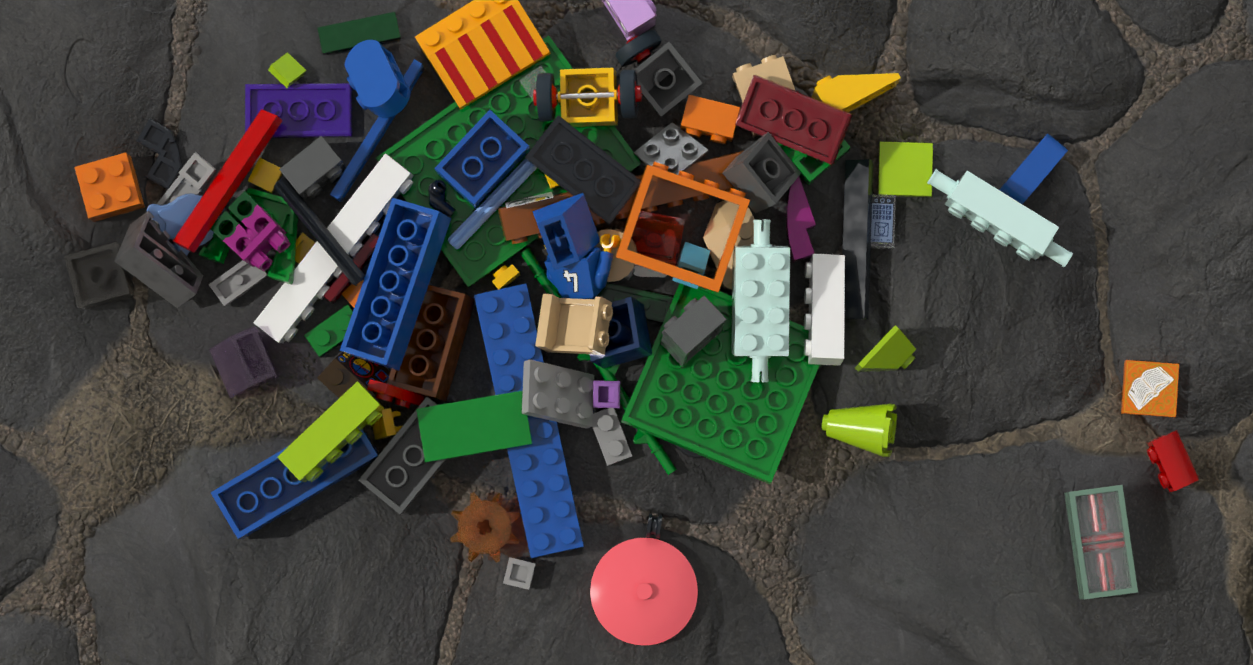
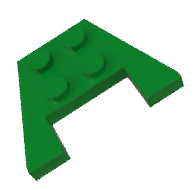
M248 188L246 192L253 196L266 212L287 232L285 236L290 242V246L284 252H276L267 276L292 285L294 281L298 216L282 197ZM244 202L243 204H241L239 210H240L247 202ZM214 233L212 235L214 237L207 247L204 246L199 255L205 259L224 264L230 247Z

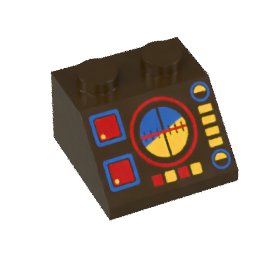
M342 352L325 368L317 379L340 398L357 381L366 389L370 379L388 383L390 371L382 365ZM368 390V392H369L374 398H376L377 393Z

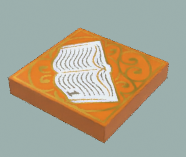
M1125 360L1121 414L1175 418L1179 364Z

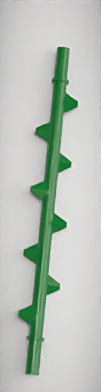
M527 248L521 252V256L535 275L534 278H537L545 292L562 298L558 289L547 279L546 270L541 267L531 250ZM578 354L577 356L579 361H591L590 354ZM593 363L604 380L618 381L615 374L620 364L602 368ZM620 385V404L626 411L630 398ZM638 429L633 442L635 444H648L652 450L651 454L654 453L668 475L677 470L662 448L663 445H660L656 437Z

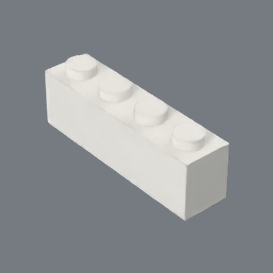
M812 254L810 261L805 263V278H809V288H805L804 302L809 304V314H805L804 329L809 330V340L805 339L804 356H808V364L841 365L844 360L845 255Z

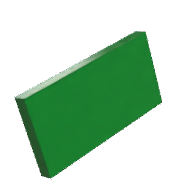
M523 391L416 409L425 462L531 445L532 439L528 415L522 414Z

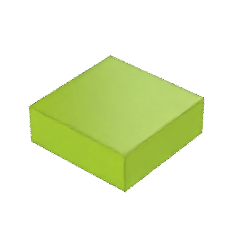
M287 52L271 64L268 71L288 88L305 74L306 69Z

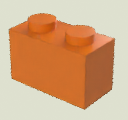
M688 95L680 129L685 130L691 137L700 138L702 134L710 136V140L716 143L726 144V141L732 142L740 107Z

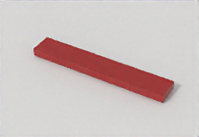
M260 110L173 242L191 252L197 250L283 120L265 110Z

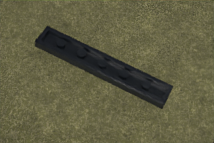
M871 159L845 160L842 255H845L844 320L869 319L873 160Z

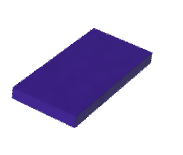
M349 83L292 84L288 88L283 84H245V132L262 109L277 115L283 120L272 138L352 137V87Z

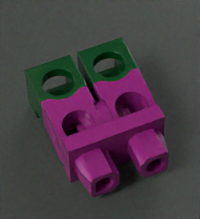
M244 191L228 207L237 218L225 211L215 221L211 230L238 254L243 261L264 272L273 262L266 254L273 247L279 253H282L290 246V242L285 236L287 232L266 212L253 196ZM244 202H247V203L239 210L241 204H243ZM229 221V222L221 229V226H222L225 222Z

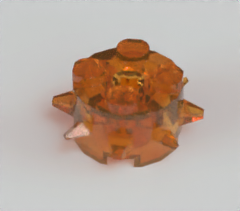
M475 492L470 493V505L464 511L452 510L451 515L459 522L458 532L450 540L451 542H463L469 548L468 560L471 562L480 553L489 554L496 563L500 562V549L504 548L506 544H519L520 540L512 534V523L520 517V513L507 512L502 507V494L500 493L491 501H481ZM485 520H489V526L492 527V531L482 535L478 525L480 522L484 523Z

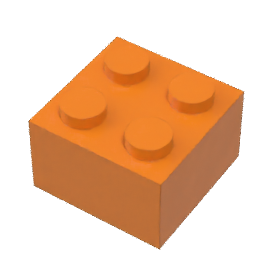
M127 153L74 167L88 218L93 222L145 208L132 158Z

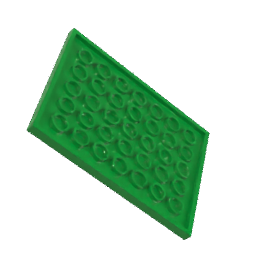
M549 35L543 41L551 54L461 110L456 102L452 103L376 157V160L379 162L384 154H387L414 175L411 179L413 184L404 195L401 193L406 202L433 209L429 205V186L435 180H442L445 183L446 202L455 208L456 211L451 217L441 250L468 288L536 241L538 234L527 236L528 241L512 244L511 240L506 241L497 209L459 249H455L448 242V238L476 209L436 173L435 167L489 110L526 142L530 150L553 122L540 121L537 106H534L533 90H536L538 74L552 73L558 93L560 91V70L573 69ZM558 102L556 106L555 118L558 115L561 117V102ZM614 125L574 127L628 171L632 172L640 166V160L634 155L632 149ZM525 156L507 174V176L492 190V192L521 164V162L525 159ZM537 168L499 208L506 207V202L548 192L557 195L567 191L561 186L550 189L545 174ZM491 193L477 206V208L491 195Z

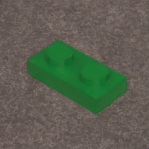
M346 305L304 335L320 358L343 342L353 313L349 305Z

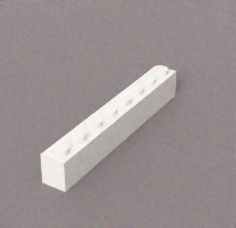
M384 154L327 228L350 257L354 258L364 246L362 242L367 235L371 237L380 227L378 221L384 214H387L392 198H397L400 193L404 195L413 184L411 179L414 175L387 154ZM318 241L294 270L293 284L284 283L253 322L278 343L292 340L298 332L296 326L302 319L306 321L315 309L312 307L318 298L320 300L324 298V294L330 288L329 284L335 277L338 278L342 273L341 269Z

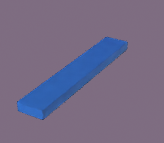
M415 59L404 75L410 91H412L424 71L423 64ZM396 115L388 118H377L330 193L332 198L339 202L344 200Z

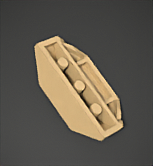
M725 200L716 204L703 236L716 269L718 268L739 206ZM749 207L747 208L735 246H751V244H754L753 220L755 219ZM733 252L722 281L724 287L731 290Z

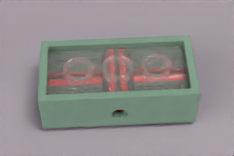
M1123 485L1064 493L1079 599L1085 600L1137 593L1138 588Z

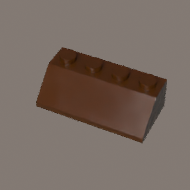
M428 285L400 370L391 369L387 384L446 402L475 299L463 293Z

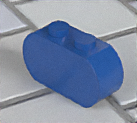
M365 40L355 45L347 55L345 68L349 74L347 81L358 93L356 99L359 105L364 110L369 109L375 115L382 118L398 114L407 105L411 91L392 53L375 40Z

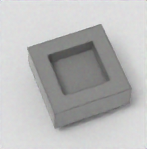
M509 557L503 584L529 590L536 564Z

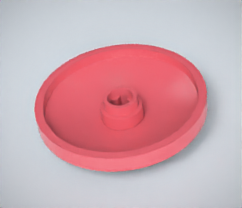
M634 538L616 545L602 557L593 573L590 595L595 615L610 634L630 644L654 645L674 637L687 625L696 607L698 586L691 564L678 549L658 539Z

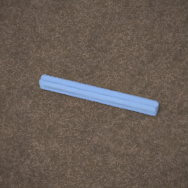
M524 159L448 238V242L455 249H459L537 167Z

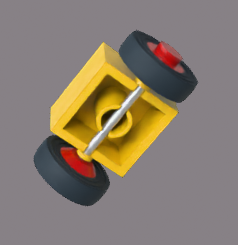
M614 68L560 70V91L558 93L553 74L541 73L537 76L536 90H533L534 106H537L540 121H554L556 106L558 102H561V118L573 127L618 125L617 100L621 106L622 117L626 119L637 118L638 102H642L641 86H638L635 70L621 71L618 92L617 72Z

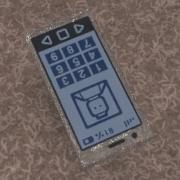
M872 194L871 248L894 249L896 195Z

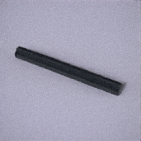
M285 178L277 181L274 188L349 281L355 286L363 282L365 278L363 272L290 182Z

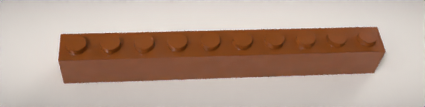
M743 151L695 162L684 172L695 175L694 181L704 184L705 179L720 184V190L729 192L730 188L734 189V187L724 176L723 171ZM643 174L636 177L642 180ZM652 176L641 211L642 214L657 211V205L667 203L668 207L682 205L683 199L693 197V201L708 199L709 195ZM638 189L617 214L616 220L629 217ZM566 192L553 195V198L510 208H498L505 240H511L512 244L528 241L527 236L538 234V238H542L532 211L573 196ZM590 210L595 225L605 223L604 220Z

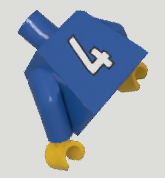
M610 234L602 235L600 237V244L604 248L603 251L600 250V247H594L580 261L556 270L553 269L550 258L547 255V260L544 262L547 268V279L558 289L562 298L595 299L607 284L614 255L611 251L619 247L621 241L619 235L612 236L611 244L609 243Z

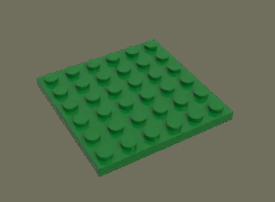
M680 283L652 347V355H649L621 422L771 484L819 368L817 364H808V356H804L805 339L809 340V330H805L804 326L789 320V356H771V358H768L769 382H751L752 358L750 356H734L732 354V296L721 291L715 292L700 286L698 289ZM705 296L726 318L725 324L720 334L685 365L681 366L660 344L663 336L662 331L665 329L664 325L673 316L679 318L685 311L684 307L694 298L700 300Z

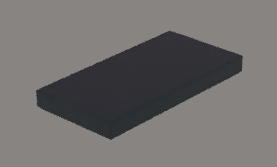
M559 115L525 156L526 160L572 196L583 193L589 209L607 224L614 220L639 188L641 182L640 179Z

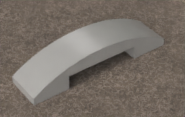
M195 152L179 171L180 175L157 204H169L184 194L194 193L195 195H200L216 169ZM152 220L153 223L158 227V222Z

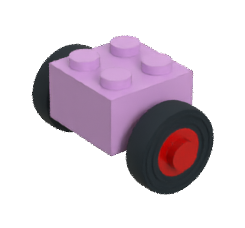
M602 0L628 41L615 54L620 65L625 67L636 61L639 63L647 59L651 52L662 42L655 30L647 31L655 26V18L657 16V9L652 0Z

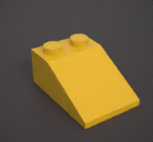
M899 73L838 75L833 79L829 75L816 83L817 86L814 87L812 98L850 112L896 87L901 77Z

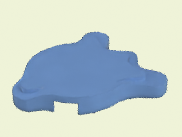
M194 193L184 194L169 204H150L146 211H149L154 216L152 220L158 222L159 230L161 232L166 231L170 235L169 239L174 240L202 196L195 195ZM211 229L200 245L212 239L214 232ZM173 242V246L178 252L182 250L186 256L188 255L189 250Z

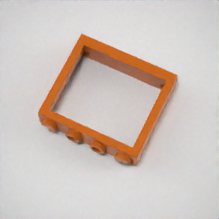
M654 162L653 166L646 165L615 257L719 292L750 202L749 199L744 198L746 193L730 188L729 192L720 190V184L706 179L704 184L694 181L695 175L679 170L678 175L668 172L669 166ZM652 176L739 205L714 279L627 250Z

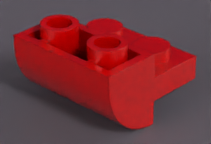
M1177 430L1147 443L1149 449H1147L1148 457L1152 464H1157L1160 470L1158 479L1164 489L1168 488L1169 492H1174L1199 480Z

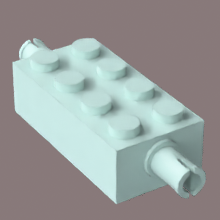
M935 169L927 184L947 194L946 198L948 200L945 205L949 207L948 212L960 219L963 216L972 221L970 225L980 232L984 233L987 230L995 235L993 239L999 244L1006 247L1009 244L1018 249L1016 253L1022 258L1030 261L1031 258L1036 260L1040 256L1046 255L1062 265V267H1065L1072 257V252L1053 242V237L1059 229L1058 226L969 171H966L960 180L954 181Z
M755 219L753 220L754 244H751V246H734L732 354L734 356H750L752 358L751 382H769L768 358H771V356H789L790 247L772 246L770 244L771 220Z

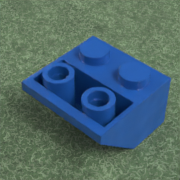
M583 193L532 211L554 270L580 261L600 242Z

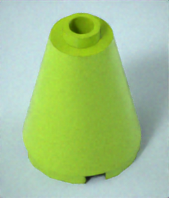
M895 404L832 409L828 415L824 414L822 430L826 431V435L830 438L882 457H890L892 450H887L888 443L894 444L897 414L892 413V411L897 406Z

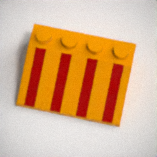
M473 0L415 36L421 50L460 110L551 54L518 0Z

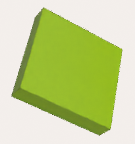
M879 142L878 196L931 197L932 185L927 184L932 176L933 143Z

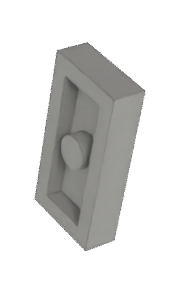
M242 260L210 283L209 286L226 307L267 278L268 274L266 271L263 272L257 267H252Z
M607 408L594 413L592 427L607 466L632 457L615 409Z

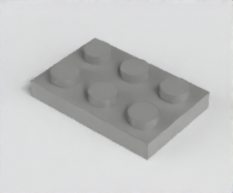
M531 359L524 361L522 414L581 428L592 427L594 375Z

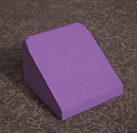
M594 380L593 408H620V381Z

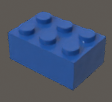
M489 110L435 167L437 174L476 209L530 151V148L526 142Z

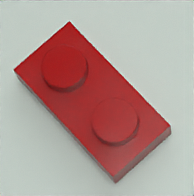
M369 380L367 390L376 392L377 399L392 402V398H394V404L410 408L411 404L420 406L424 400L423 395L387 383Z

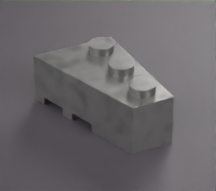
M147 211L130 224L115 262L178 308L197 294L203 275L182 250L178 252L168 240L170 235L166 231L161 232L151 220L154 216Z

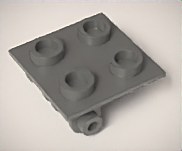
M672 122L633 153L642 160L640 167L643 171H645L646 165L653 166V163L657 162L669 166L668 172L678 175L679 170L685 171L707 154L709 150Z

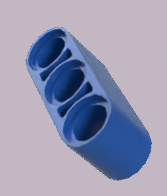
M1047 133L1000 188V191L1023 204L1068 150Z

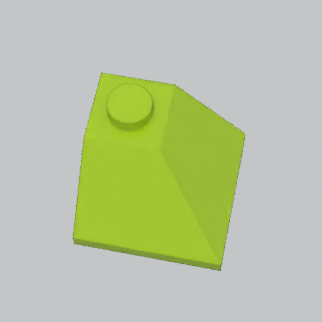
M895 325L860 361L855 369L858 372L896 371L901 366L905 370L915 359L912 354L916 348Z

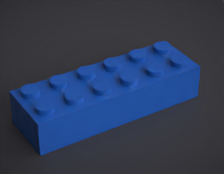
M392 198L340 351L369 362L400 370L451 221L450 217L437 210Z
M364 428L361 430L363 435L354 444L347 443L341 449L343 454L334 463L327 462L321 468L324 472L313 482L307 481L305 483L299 481L277 458L286 449L284 448L212 491L213 498L237 539H244L374 461L379 454Z

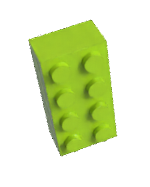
M357 381L277 458L299 481L305 483L307 481L313 482L324 472L321 468L327 462L332 464L343 454L341 449L347 443L352 445L363 435L361 430L367 424L373 426L383 416L381 411L384 407Z

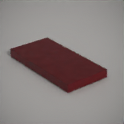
M753 75L735 125L761 136L769 132L776 142L833 165L853 114L761 76Z

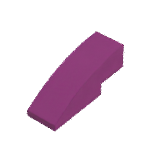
M800 177L790 186L786 207V233L793 263L810 258L812 254H815L807 230L815 228L816 223Z

